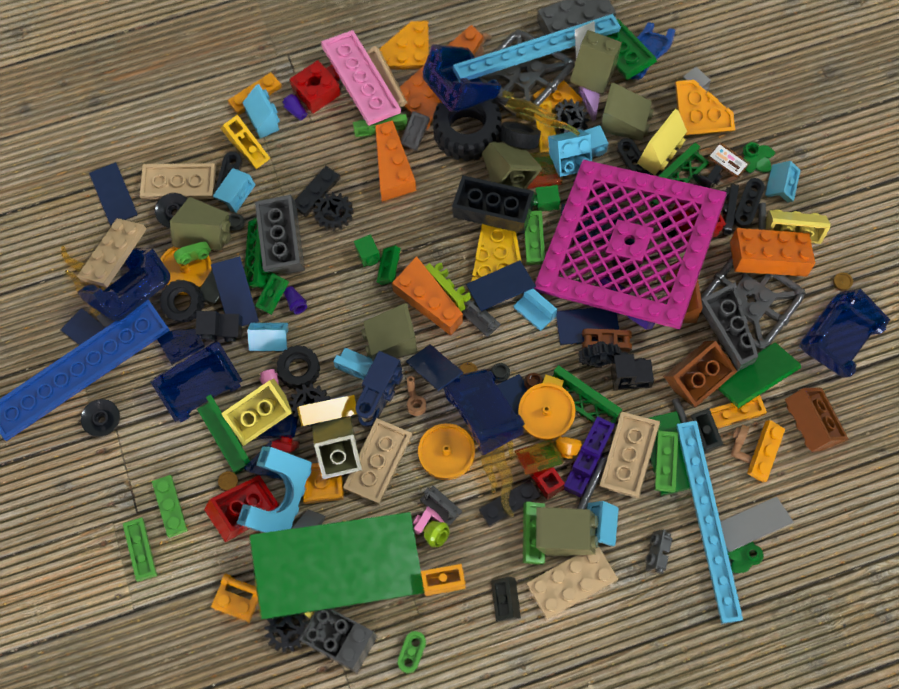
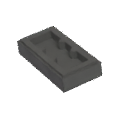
M412 112L401 139L403 147L417 152L430 117Z

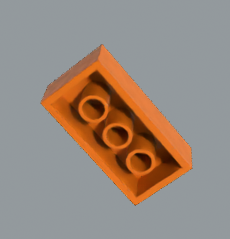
M736 228L730 240L735 272L808 277L816 264L809 233Z

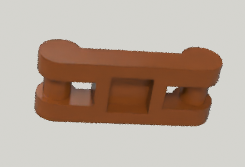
M582 330V337H584L582 348H587L588 345L604 341L606 344H618L623 352L632 351V344L630 343L632 331ZM592 337H597V341H592ZM617 338H621L622 342H618Z

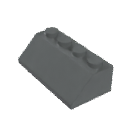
M292 195L256 201L255 207L263 271L281 274L305 271L297 205Z

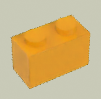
M462 564L421 571L425 596L466 589Z

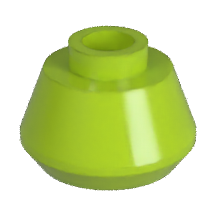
M438 521L427 523L423 530L424 538L432 548L442 546L449 536L448 524Z

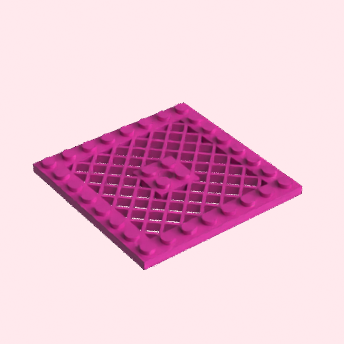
M583 160L536 279V287L533 289L543 294L680 329L727 194L725 191ZM604 187L606 191L597 195L595 190ZM622 191L623 196L615 199L613 194ZM639 195L642 200L633 204L630 198ZM610 197L612 201L603 205L601 200ZM657 199L659 204L651 208L649 202ZM627 200L630 206L621 210L618 204ZM598 203L600 207L591 211L589 206ZM675 203L677 209L669 212L667 206ZM645 205L647 210L639 214L637 208ZM615 206L618 212L609 215L606 210ZM693 207L696 213L687 216L685 211ZM585 208H586V210L588 211V213L585 214V215H583V213H584V211H585ZM663 209L665 215L657 218L654 213ZM633 211L636 216L627 220L625 214ZM603 212L606 217L597 221L594 216ZM681 213L684 219L675 222L673 217ZM651 215L653 221L645 224L642 219ZM619 217L623 219V221L617 220L616 225H614L613 220ZM591 218L594 223L585 227L583 222ZM669 219L672 225L663 229L660 223ZM697 219L695 226H693L691 221ZM610 223L612 228L603 232L600 226ZM580 224L582 229L577 231L578 226ZM688 224L690 229L682 233L679 227ZM657 225L660 231L654 233V228L652 227ZM597 228L600 234L591 238L588 232ZM675 229L678 235L669 239L666 233ZM585 234L588 240L579 244L576 238ZM612 234L610 241H608L606 237ZM663 235L666 241L657 245L654 239ZM691 235L688 243L685 238ZM629 238L635 240L632 245L625 244V241ZM603 239L606 244L597 248L594 243ZM574 240L576 246L570 248ZM682 240L684 246L675 249L673 243ZM651 242L654 247L648 250ZM592 245L594 250L585 254L582 249ZM669 246L672 252L663 255L661 249ZM606 250L607 257L602 258L600 253ZM580 251L582 256L573 260L571 254ZM657 252L660 258L651 262L649 255ZM685 252L682 260L679 254ZM597 255L599 261L590 264L588 259ZM568 257L570 262L564 264L566 258ZM676 257L678 263L670 266L667 260ZM615 259L618 265L609 269L606 263ZM644 259H646L648 264L639 268L637 263L643 264ZM585 261L587 267L578 270L576 265ZM664 263L666 269L657 272L655 266ZM633 264L636 270L627 274L624 268ZM603 265L606 271L596 275L594 269ZM573 267L575 273L566 276L564 271ZM679 268V271H678V274H677V277H676L673 271ZM652 269L654 274L645 278L643 272ZM621 270L624 276L615 280L612 274ZM591 271L594 277L584 281L582 275ZM670 273L673 279L664 283L661 277ZM639 275L642 280L633 284L630 278ZM609 276L612 282L603 286L600 280ZM579 277L581 282L575 281L574 279ZM657 279L660 285L651 289L648 283ZM627 280L630 286L620 290L618 284ZM597 282L598 286H594L591 284ZM645 285L648 291L639 295L636 289ZM673 285V288H672V291H671V294H670L667 288ZM615 286V288H616L617 291H613V290H609V289ZM664 290L667 296L658 300L655 294ZM633 291L635 296L629 295L628 293ZM651 296L654 301L648 300L646 298Z

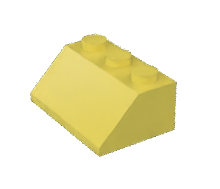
M677 109L671 113L649 141L637 163L653 175H656L659 170L663 171L669 163L667 161L668 158L672 160L677 153L675 149L677 147L680 149L686 141L684 136L687 130Z
M777 209L769 210L766 217V230L809 233L811 243L821 244L830 229V222L827 216L818 213L783 212Z
M272 379L221 414L244 446L289 416L292 411L286 395L276 380Z

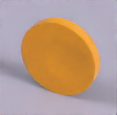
M169 248L162 255L158 263V276L163 286L169 285L172 281L185 280L201 288L212 270L210 257L208 256L202 260L197 259L185 265L178 264L173 255L180 248ZM186 292L178 293V295H188Z
M537 384L528 389L522 396L518 407L519 420L522 427L531 436L540 440L557 439L566 434L573 425L575 419L573 398L567 390L557 384Z
M450 423L438 424L431 427L422 436L418 446V457L421 466L430 476L440 480H453L463 476L471 468L475 459V445L470 434L462 427Z

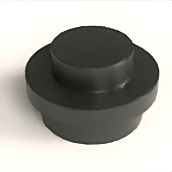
M237 213L229 215L231 223L229 229L231 231L241 230L245 225L243 216Z
M497 363L491 368V376L497 382H504L510 376V369L504 363Z

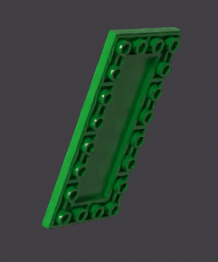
M411 512L249 535L261 620L425 593Z

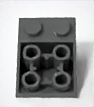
M333 609L315 611L299 640L338 664L358 673L378 636L374 631Z

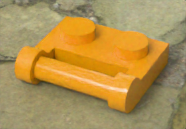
M225 573L211 608L250 623L258 604L256 586L232 578V575ZM228 586L253 594L250 600L227 591Z

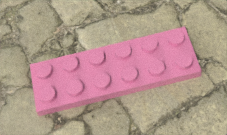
M353 30L321 41L324 52L368 126L401 113V108Z

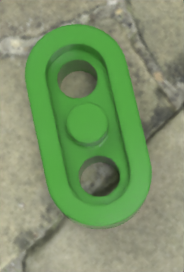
M199 242L178 249L173 256L178 264L185 265L197 259L207 258L211 249L207 242Z
M410 632L405 638L398 657L399 669L404 673H413L419 666L426 647V639L421 632ZM419 640L420 644L415 647L412 645V641ZM407 659L412 660V665L409 667L404 664Z

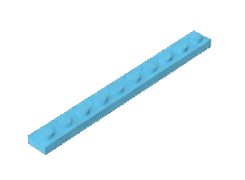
M613 14L455 64L453 65V71L459 82L462 83L575 46V29L595 21V32L604 36L619 32L621 27Z
M697 421L680 423L676 425L720 621L721 624L742 621V612Z

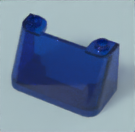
M432 44L423 68V79L449 111L459 112L497 97L502 87L497 80H489L488 83H483L477 77L471 80L461 78L459 82L453 71V65L475 58L469 48Z
M134 248L125 261L130 271L104 291L95 285H86L77 293L87 304L110 320L120 321L170 281L169 271L153 248Z
M861 288L843 291L833 297L804 336L799 347L806 354L843 378L851 377L856 372L857 366L852 360L870 335L881 334L886 330L890 319Z
M215 341L150 380V383L174 421L179 420L181 423L191 417L189 413L208 401L207 396L211 394L214 398L224 391L230 390L232 392L241 387L240 383L243 380L219 341Z
M486 369L462 374L443 388L445 397L449 403L456 407L471 431L473 439L479 443L478 450L482 456L524 434L522 426L525 425L520 415L516 416L494 382L495 377L491 370L487 371Z

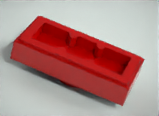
M281 436V438L272 441L271 447L290 453L299 448L300 441Z

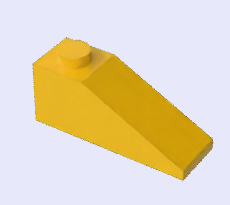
M238 115L220 128L229 141L255 169H258L271 159Z

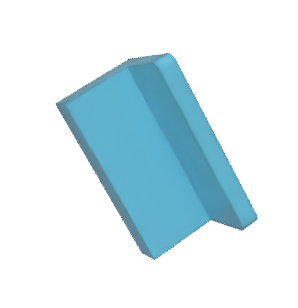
M792 161L773 164L765 195L767 197L780 195L786 202H793L801 170Z
M232 168L213 197L226 203L230 211L237 213L254 188L255 183L249 174Z
M535 289L524 292L523 297L514 305V309L540 331L557 314V308Z
M250 323L247 330L249 351L287 350L288 323Z
M344 348L341 356L336 355L333 361L336 369L364 380L373 363L371 358L348 348Z
M605 501L588 503L587 509H590L598 518V527L595 528V536L598 538V543L615 546L619 508Z

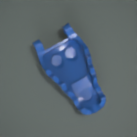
M648 22L637 38L658 59L671 47L676 29L669 28L665 36L654 33V23ZM649 67L641 71L637 75L633 76L631 79H642L646 74L647 70L649 69Z

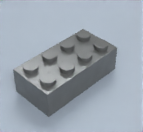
M563 0L539 9L537 23L545 36L613 14L616 18V11L609 0Z

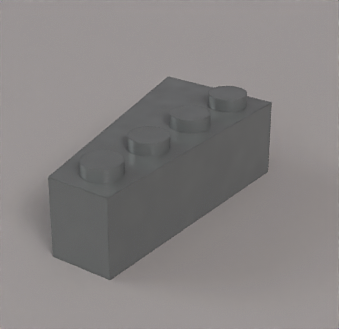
M736 282L702 298L703 308L701 312L738 372L754 364L758 358V353L748 328V321L744 315Z

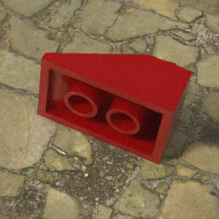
M260 475L208 501L204 510L225 542L250 529L237 524L243 504L265 511L274 510L279 506Z

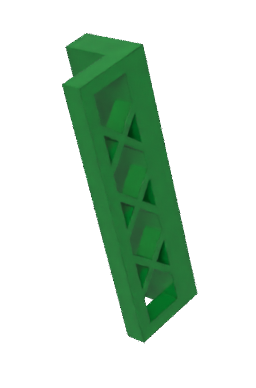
M695 142L658 177L690 183L694 179L692 175L699 174L709 165V161L699 154L700 146ZM696 158L702 165L700 167H691V162ZM681 171H689V177L679 178V173ZM656 199L650 202L654 206L659 204Z
M257 218L248 221L244 271L250 289L256 286L264 289L273 273L263 271Z
M558 365L555 368L552 377L564 380L563 388L565 390L566 387L569 388L567 389L568 393L575 392L579 397V401L574 402L577 413L593 424L597 416L608 415L612 418L610 422L615 424L622 412L619 406ZM583 404H592L595 412L587 413L584 411Z
M210 394L206 397L208 403L197 410L234 474H237L251 466L252 463Z

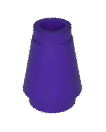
M290 94L283 100L284 108L298 118L299 121L308 115L297 96Z
M287 287L284 294L290 311L295 314L304 312L307 309V301L294 287Z

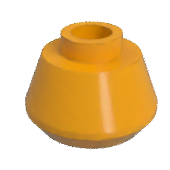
M558 437L556 439L557 451L564 458L573 459V455L577 456L583 445L581 440L574 438Z

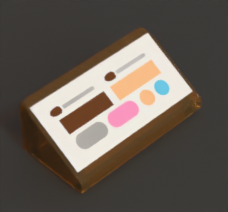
M721 142L708 156L709 159L723 167V169L736 178H740L750 162Z

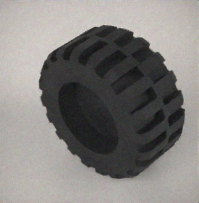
M460 90V93L453 92L450 94V97H444L442 103L440 102L436 106V111L433 114L434 139L438 143L439 149L441 151L444 150V154L450 157L452 155L453 159L456 160L460 158L464 159V161H469V159L479 160L480 156H483L482 152L490 142L499 143L502 116L498 105L494 104V100L491 97L486 98V94L482 92L480 94L476 93V90H471L470 92ZM464 117L475 118L484 125L479 131L472 134H462L451 127L456 120Z

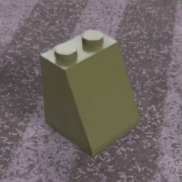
M587 30L579 49L570 83L603 95L616 68L622 42Z
M611 82L601 125L603 132L643 141L644 134L648 135L650 127L647 121L652 119L654 109H650L652 101Z
M490 142L482 152L491 182L526 189L542 170L540 164L526 149L510 146L506 143Z
M189 197L170 220L172 246L182 248L199 242H207L211 250H221L231 239L229 213Z
M407 303L363 321L365 328L361 329L363 340H368V346H365L367 357H372V362L378 351L395 358L418 353Z
M351 416L312 425L314 447L323 479L362 470Z
M536 507V548L548 557L595 555V548H598V538L595 536V528L598 527L597 516L590 509Z

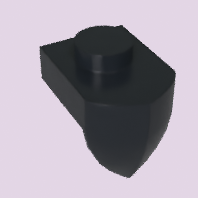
M716 164L708 177L700 174H693L692 176L699 186L712 188L714 184L718 185L721 181L723 167Z

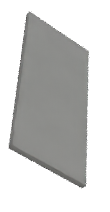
M776 496L720 523L728 552H731L793 524L794 521Z

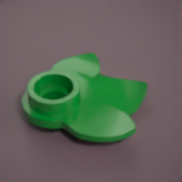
M755 142L746 144L743 148V161L747 163L744 169L750 174L755 169L760 172H770L771 163L769 158L776 154L775 151L769 146H759Z
M751 542L728 552L729 559L733 560L731 564L732 573H745L749 571L752 565L760 564L764 559L763 550L759 546L754 545V542ZM751 552L757 553L755 557H751L749 554Z

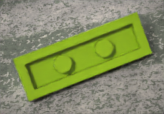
M430 263L426 265L427 270L461 312L465 310L464 302L471 299L470 293L461 295L465 292L463 286L459 287L457 292L454 290L455 286L449 278L445 279L449 275L448 270L440 271L443 269L442 263H438L435 268Z

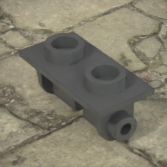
M475 300L466 302V308L462 311L463 315L487 338L501 326L486 310L480 311Z
M434 485L431 488L428 487L424 491L425 495L420 499L426 506L435 510L448 526L463 512Z
M665 529L654 531L650 538L651 546L646 557V571L655 570L656 573L663 574L666 570L669 556L662 553L663 551L670 553L673 538H671L670 533L665 532Z

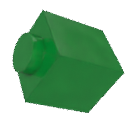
M558 185L535 187L534 206H537V211L559 210L560 197Z
M371 234L354 241L355 250L363 267L373 266L381 260L380 253Z

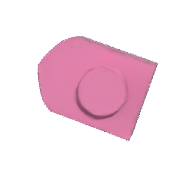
M427 506L423 515L420 516L418 514L413 522V526H415L414 533L419 536L429 519L438 522L444 521L435 510Z

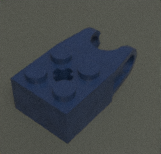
M378 351L361 384L363 391L355 407L358 420L365 427L373 426L387 402H391L393 399L395 386L400 385L403 379L400 360L381 351ZM371 416H373V419L370 422H365L362 420V418H370Z

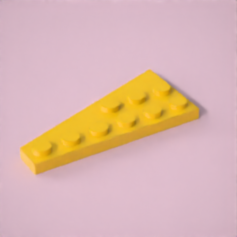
M482 224L472 281L521 260L516 232Z

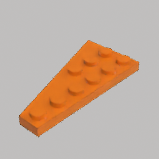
M472 25L400 86L407 101L404 107L409 113L412 114L414 111L430 117L426 128L427 131L431 126L430 123L433 120L436 106L438 103H442L444 97H449L458 82V78L453 71V65L470 60L484 40L483 35Z

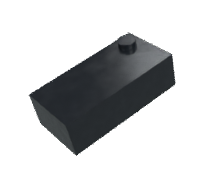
M462 175L452 205L453 218L525 234L535 202L534 191Z

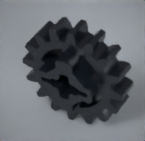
M564 99L552 109L554 114L550 118L554 119L552 125H556V132L560 130L562 134L576 130L584 131L588 128L586 123L589 119L585 118L588 112H583L584 106H578L579 101L573 103V99L569 101Z
M332 192V196L326 193L324 199L319 197L320 203H315L316 209H313L315 221L319 223L320 227L324 225L325 230H328L329 227L333 231H335L336 227L342 230V225L348 226L347 220L352 221L353 219L352 202H349L347 196L343 198L342 193H339L338 196H335V192Z
M600 341L593 345H588L587 348H582L578 354L579 362L582 365L587 364V366L593 365L595 368H602V366L611 365L614 355L621 353L618 344H606L604 341Z
M304 384L303 390L296 388L297 394H291V398L294 400L289 401V405L292 407L291 414H294V420L299 419L300 423L297 407L308 405V399L313 404L331 400L330 396H326V390L321 391L320 385L314 388L313 384H310V387L307 388Z
M294 614L267 619L270 626H264V629L269 631L265 635L266 639H271L268 644L270 646L275 645L274 649L277 652L282 648L284 654L287 653L288 649L294 653V647L296 646L301 649L302 645L299 639L309 622H303L306 616L304 614L301 616ZM284 618L282 622L276 624L280 619ZM293 618L299 621L301 627L294 626ZM287 626H289L292 631H288L286 635L282 630L287 629ZM274 634L281 636V643L276 640ZM299 636L294 642L291 643V640L293 638Z

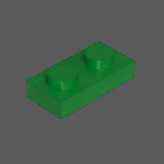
M394 245L383 249L376 281L378 284L384 285L394 281L400 258V247Z
M272 273L255 307L272 315L289 281Z

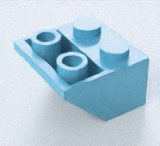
M258 84L242 103L248 118L261 139L279 131L278 123L280 120L276 114L275 105L269 101L270 97L266 89L262 90L260 84Z
M576 130L548 136L549 155L558 176L578 173L583 160L592 161L591 134L583 130Z

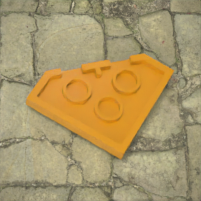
M428 21L409 22L380 48L390 70L421 69L429 62Z
M685 80L675 82L677 109L687 130L685 136L735 130L733 111L726 108L709 91L707 92L697 81Z

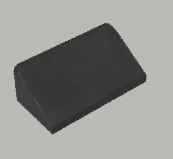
M211 270L200 289L204 294L205 302L211 306L215 304L220 296L213 270Z
M709 408L691 415L692 420L697 421L702 446L706 454L724 445Z
M504 577L492 580L491 586L496 622L520 619L521 613L516 579Z

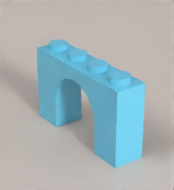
M262 446L256 466L275 472L283 479L285 497L282 503L271 511L243 504L237 524L262 533L291 529L294 518L299 511L300 499L305 493L307 478L311 474L312 462L272 447Z

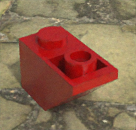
M542 457L543 461L541 459L534 461L539 471L529 475L546 500L563 491L565 483L555 468L550 467L548 462Z

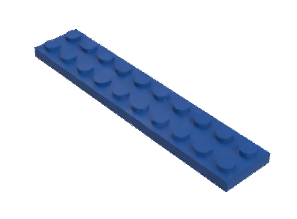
M147 299L0 398V434L3 439L8 441L170 331L151 302Z

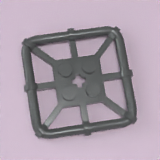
M516 29L492 52L508 48L516 38L517 44L522 43L521 38L529 41L536 39V37ZM558 51L551 53V55L561 60V63L546 65L539 61L542 58L539 57L502 69L501 71L474 78L473 80L478 84L493 85L488 82L490 80H505L508 84L503 89L505 90L504 95L510 97L508 102L524 112L532 113L551 93L557 90V86L571 72L575 63L574 60ZM521 70H527V73L523 72L521 74ZM561 71L552 82L542 79L547 72ZM536 84L545 88L531 104L529 91ZM514 87L523 91L526 104L508 93Z
M732 256L720 272L713 276V281L703 292L701 299L712 294L719 284L724 287L732 284V282L725 278L734 266ZM741 272L743 279L737 285V292L741 298L744 315L753 324L756 339L753 338L755 347L759 350H764L765 347L772 343L783 326H787L789 318L806 295L805 289H802L785 275L767 274L759 283L751 278L748 273ZM771 277H774L794 291L774 293L766 288L765 285ZM747 296H749V297H750V296L754 297V300H755L756 302H753V301H752L751 303H748V302H747V300H748ZM795 298L783 315L769 308L775 300ZM764 314L777 322L765 339L762 337L759 320Z

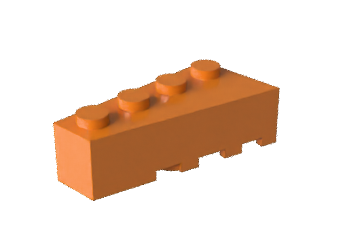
M393 120L376 125L382 202L415 192L416 181Z
M417 256L392 282L395 294L450 336L463 323V313Z

